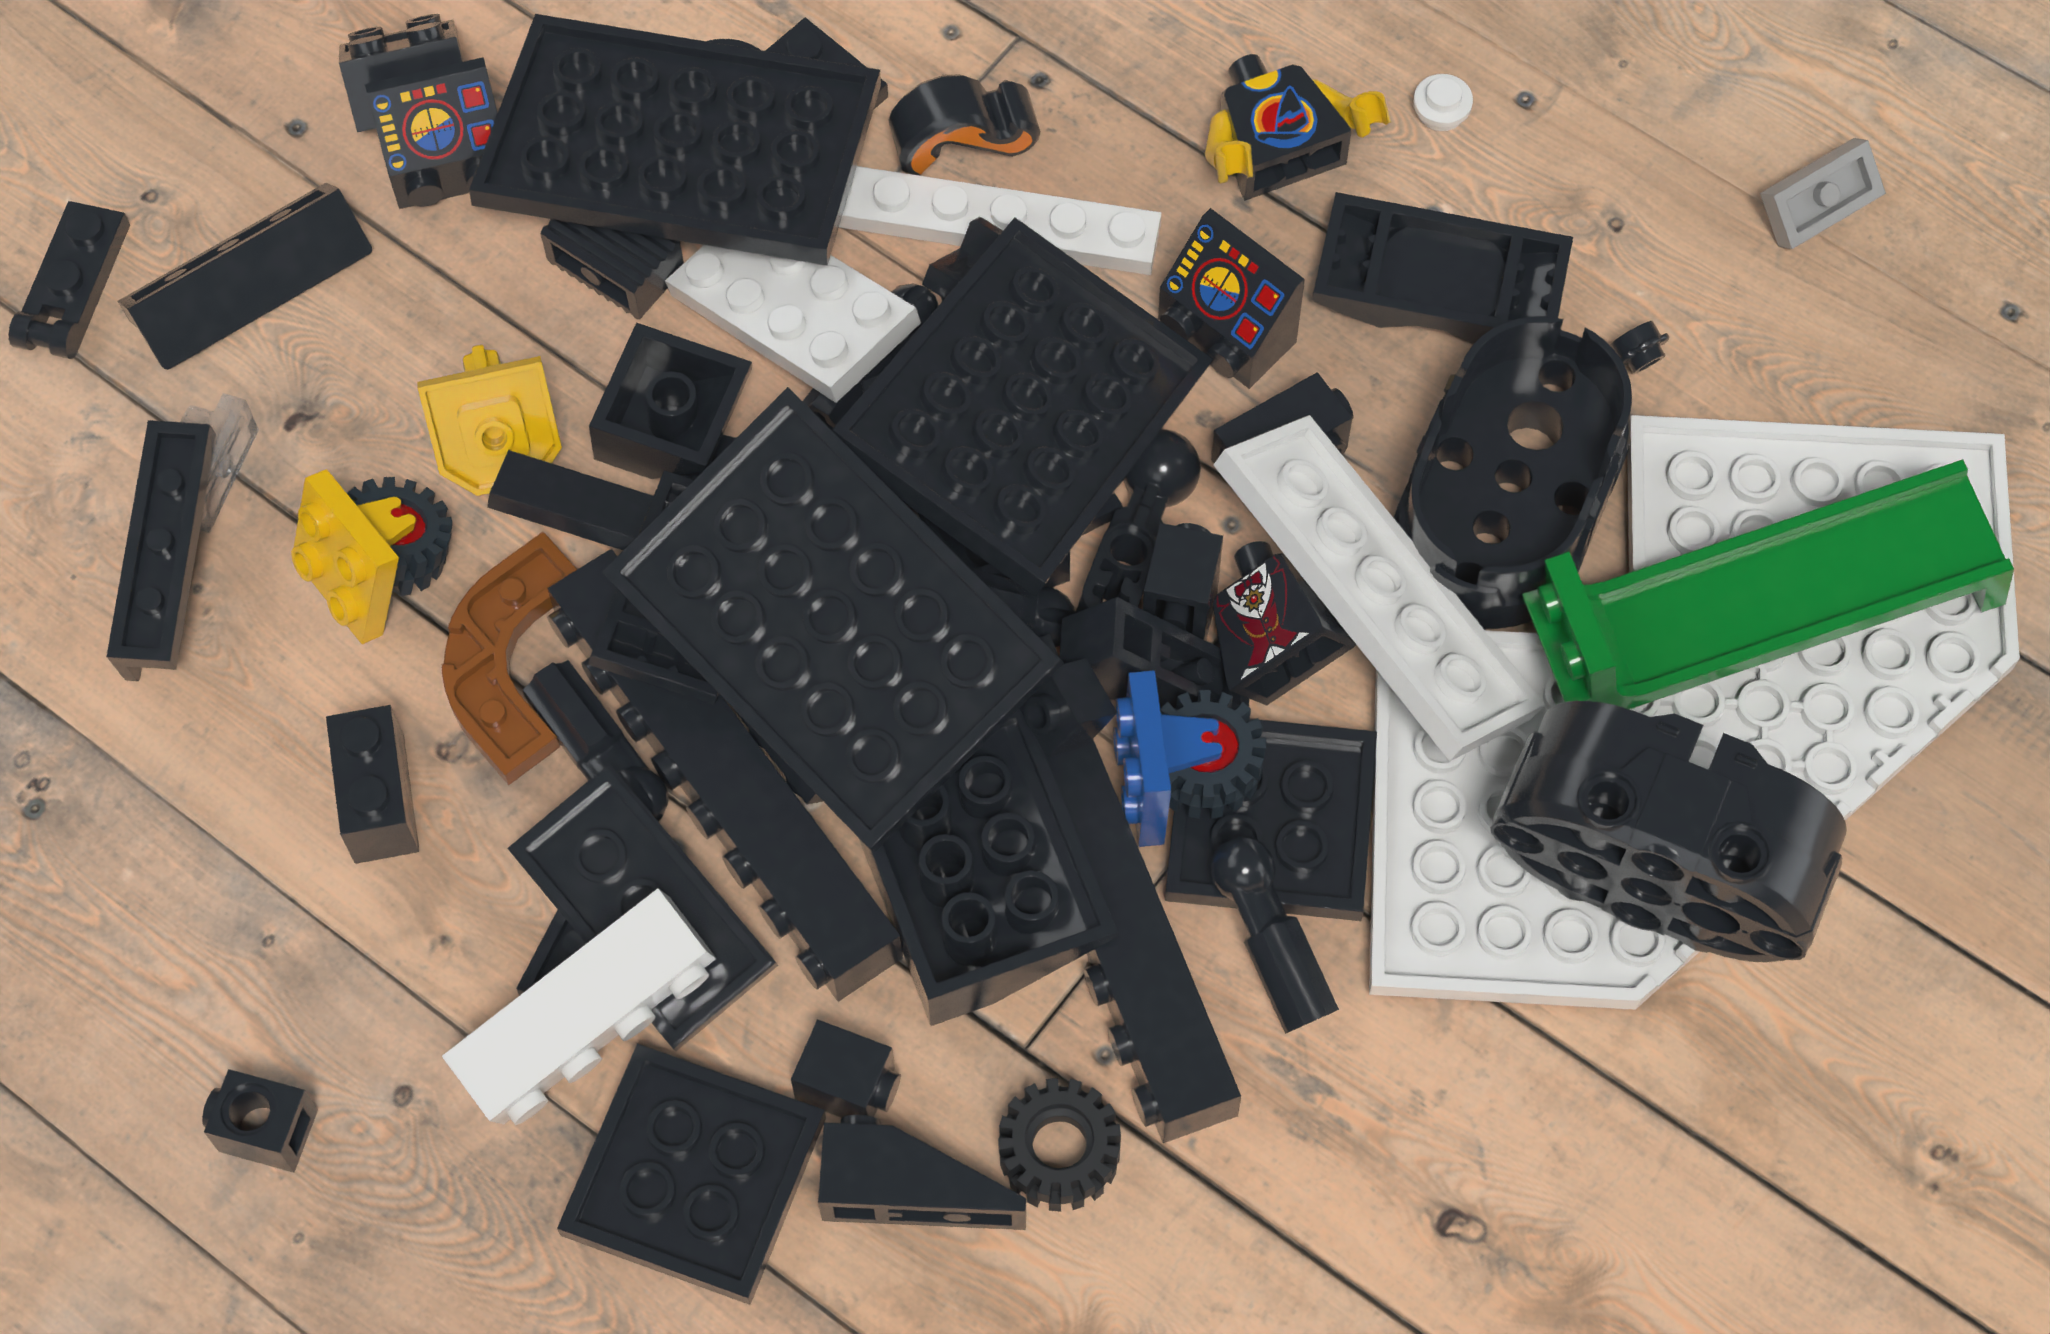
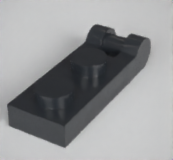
M68 201L22 311L14 314L11 320L8 335L12 347L33 350L36 346L49 348L50 353L54 356L73 359L76 356L129 230L130 223L124 212ZM49 317L61 319L57 320L54 325L47 323Z

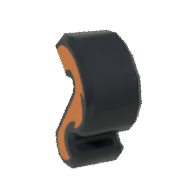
M960 74L941 75L921 82L900 99L891 111L888 119L902 171L919 176L940 156L941 147L944 144H955L1013 157L1033 147L1039 140L1041 132L1030 94L1025 86L1004 80L996 90L987 92L978 80Z

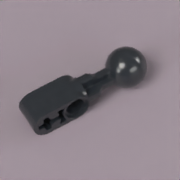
M1162 429L1123 480L1131 496L1126 507L1117 509L1113 513L1085 581L1075 613L1103 603L1104 599L1108 601L1115 597L1139 607L1144 594L1159 525L1163 523L1161 519L1166 507L1175 506L1186 500L1195 490L1200 478L1201 465L1198 453L1185 436L1176 431ZM1118 561L1126 562V563L1130 564L1131 566H1129V565H1124V564H1122V563H1120V562H1118Z

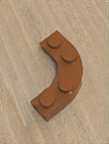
M541 532L494 566L469 589L457 606L448 625L449 636L445 648L444 664H441L445 692L456 720L469 740L508 785L560 748L556 735L518 693L510 677V658L518 638L537 619L553 608L547 588L577 570L544 532Z

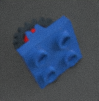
M1155 671L1128 673L1126 698H1116V710L1118 713L1116 714L1117 727H1113V744L1116 765H1123L1125 785L1121 786V806L1128 824H1136L1138 847L1165 844L1169 808L1178 812L1182 803L1190 806L1188 817L1199 819L1201 808H1210L1212 819L1223 816L1225 805L1228 804L1232 812H1235L1243 806L1244 796L1251 799L1256 792L1258 780L1260 781L1266 752V738H1261L1263 726L1259 719L1249 721L1251 708L1244 702L1234 710L1231 708L1232 695L1222 692L1219 703L1210 702L1211 690H1199L1198 702L1192 703L1187 692L1177 696L1176 708H1173L1167 702L1160 709Z

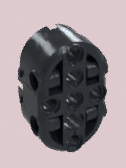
M1546 316L1518 318L1489 330L1473 344L1457 373L1450 375L1444 388L1445 395L1440 400L1425 436L1422 437L1416 451L1417 457L1408 483L1393 517L1413 541L1419 554L1429 565L1430 573L1433 577L1457 595L1484 630L1515 627L1532 621L1522 594L1536 590L1539 586L1546 584V559L1570 552L1576 569L1579 572L1630 447L1627 440L1628 418L1632 406V389L1628 372L1622 360L1603 338L1586 327L1582 337L1561 330L1564 319ZM1543 385H1557L1564 391H1550ZM1524 428L1539 430L1547 435L1554 445L1547 449H1528L1516 443L1510 433ZM1441 462H1457L1458 464L1462 465L1464 469H1448L1441 464ZM1499 484H1515L1522 491L1509 492L1501 488ZM1557 506H1573L1580 511V514H1566ZM1483 533L1492 534L1499 538L1501 542L1495 544L1485 543L1478 539L1476 535Z
M1569 701L1548 709L1538 731L1533 732L1525 741L1490 827L1491 834L1501 843V846L1518 865L1540 881L1557 889L1559 893L1568 899L1590 903L1602 908L1601 910L1612 914L1629 926L1641 930L1654 931L1661 935H1668L1682 941L1695 951L1711 952L1720 956L1749 962L1801 960L1806 956L1842 866V855L1839 852L1847 832L1843 815L1824 794L1802 779L1768 764L1753 744L1725 733L1721 737L1709 769L1689 762L1704 725L1675 713L1649 717L1624 707L1593 701Z

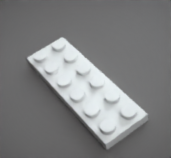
M1310 415L1224 449L1214 463V467L1449 761L1533 719L1545 705L1544 702L1457 595L1433 577L1430 573L1429 565L1421 557L1413 541Z

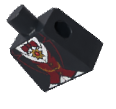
M1256 541L1246 544L1237 550L1234 559L1241 578L1218 593L1212 605L1229 691L1267 706L1357 645L1285 554L1273 555L1271 547L1267 542Z

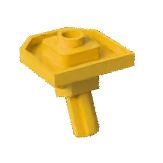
M475 345L472 347V353L465 355L463 358L464 372L417 382L439 474L476 496L490 493L508 450L552 463L562 448L541 356L500 364L499 355L496 350H485L483 345Z

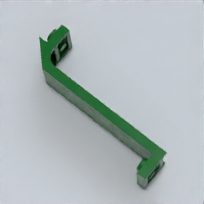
M1962 459L1600 583L1583 585L1570 552L1546 559V584L1539 586L1536 590L1524 593L1522 596L1564 702L1593 701L1632 709L1971 593L1981 613L2006 605L2014 568L2010 559H2006L1970 483L1967 476L1968 468Z

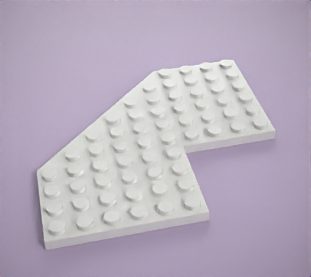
M1630 416L1627 443L1630 444L1627 453L1629 573L1962 459L1968 468L1967 476L2005 558H2009L2013 565L2004 434ZM2014 572L2006 605L1981 613L1971 593L1630 710L1649 717L1675 713L1703 724L1704 726L1689 762L1709 769L1723 733L1753 744L1768 764L1802 779L1819 790L1839 809L1844 820H1847L2014 669L2020 659ZM1485 630L1545 705L1533 719L1452 761L1447 759L1376 670L1374 731H1377L1373 779L1369 995L1636 1010L1700 952L1691 949L1682 941L1668 935H1661L1654 931H1646L1629 926L1612 914L1601 910L1602 908L1590 903L1568 899L1559 893L1557 889L1540 881L1518 865L1501 846V843L1491 834L1490 827L1493 823V816L1526 739L1533 732L1538 731L1548 709L1557 704L1564 703L1537 633Z

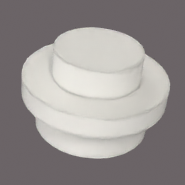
M1436 74L1425 78L1419 83L1414 93L1413 105L1416 114L1425 126L1435 131H1449L1468 118L1472 109L1473 95L1469 86L1460 78L1449 74Z

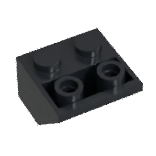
M430 14L407 20L405 22L407 30L384 35L382 27H371L348 34L349 43L339 45V66L357 132L376 128L365 84L464 62L453 19L441 22L440 14Z

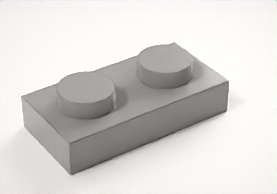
M1857 138L1851 139L1760 193L1779 247L1788 249L1799 246L1886 194L1869 141Z

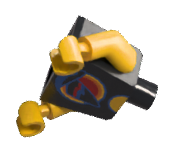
M1245 55L1233 62L1228 70L1234 85L1222 92L1221 111L1211 118L1205 157L1209 164L1217 170L1218 182L1220 184L1228 182V175L1235 174L1244 201L1346 165L1351 138L1350 128L1355 129L1357 135L1363 138L1370 134V124L1383 123L1387 125L1391 123L1385 96L1381 92L1369 91L1359 94L1354 98L1348 97L1318 79L1312 80L1301 66L1292 64L1268 73L1258 55Z

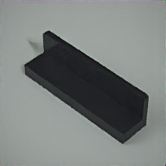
M324 183L117 302L129 322L138 328L160 366L168 370L369 255L372 252V246L340 189Z
M148 420L106 656L125 681H139L142 668L177 670L216 433L210 424Z

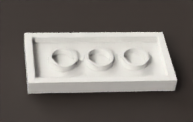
M703 245L665 280L672 297L836 403L921 324L916 307L830 255L828 265H821Z

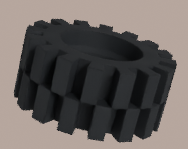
M1058 1078L1046 1079V1088L1038 1090L1034 1083L1024 1088V1098L1019 1100L1015 1096L1008 1104L1007 1116L1002 1115L999 1125L998 1146L1003 1175H1008L1010 1187L1014 1192L1018 1194L1021 1191L1027 1195V1203L1037 1208L1040 1201L1049 1203V1211L1061 1212V1204L1068 1203L1072 1204L1073 1210L1084 1207V1200L1089 1196L1095 1201L1104 1194V1185L1107 1182L1111 1184L1116 1175L1117 1164L1120 1161L1121 1146L1120 1124L1115 1122L1116 1112L1110 1103L1106 1106L1103 1105L1102 1094L1093 1087L1089 1093L1082 1091L1081 1081L1070 1079L1069 1087L1058 1086ZM1053 1122H1066L1074 1125L1081 1131L1087 1146L1085 1153L1078 1162L1066 1168H1054L1039 1160L1033 1149V1141L1038 1131L1045 1125Z

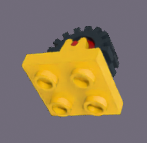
M325 469L305 478L301 505L298 509L294 547L291 550L292 562L300 577L307 582L311 581L327 600L329 611L336 622L342 626L347 625L359 642L365 644L382 636L384 633L393 586H398L400 596L411 595L414 583L422 591L430 586L431 578L438 579L447 557L451 539L452 518L446 517L448 508L443 500L433 504L435 492L428 487L421 494L416 493L417 482L406 479L404 488L395 487V477H384L382 487L378 488L374 479L363 481L362 492L354 486L346 493L331 473Z

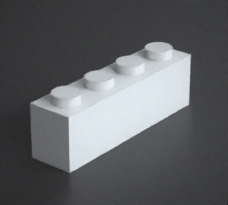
M658 888L442 1055V1057L489 1121L504 1125L511 1119L515 1125L521 1124L547 1104L548 1099L544 1093L565 1077L569 1083L575 1082L595 1068L602 1060L598 1051L618 1035L623 1041L629 1040L651 1024L656 1018L651 1010L672 993L676 999H681L699 987L709 977L705 967L717 958L672 899Z

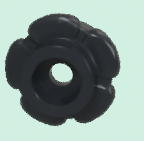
M1648 321L1623 334L1613 341L1610 346L1619 355L1624 366L1629 365L1633 374H1636L1651 367L1666 356L1661 345H1664L1669 340L1668 333L1661 335L1655 323Z

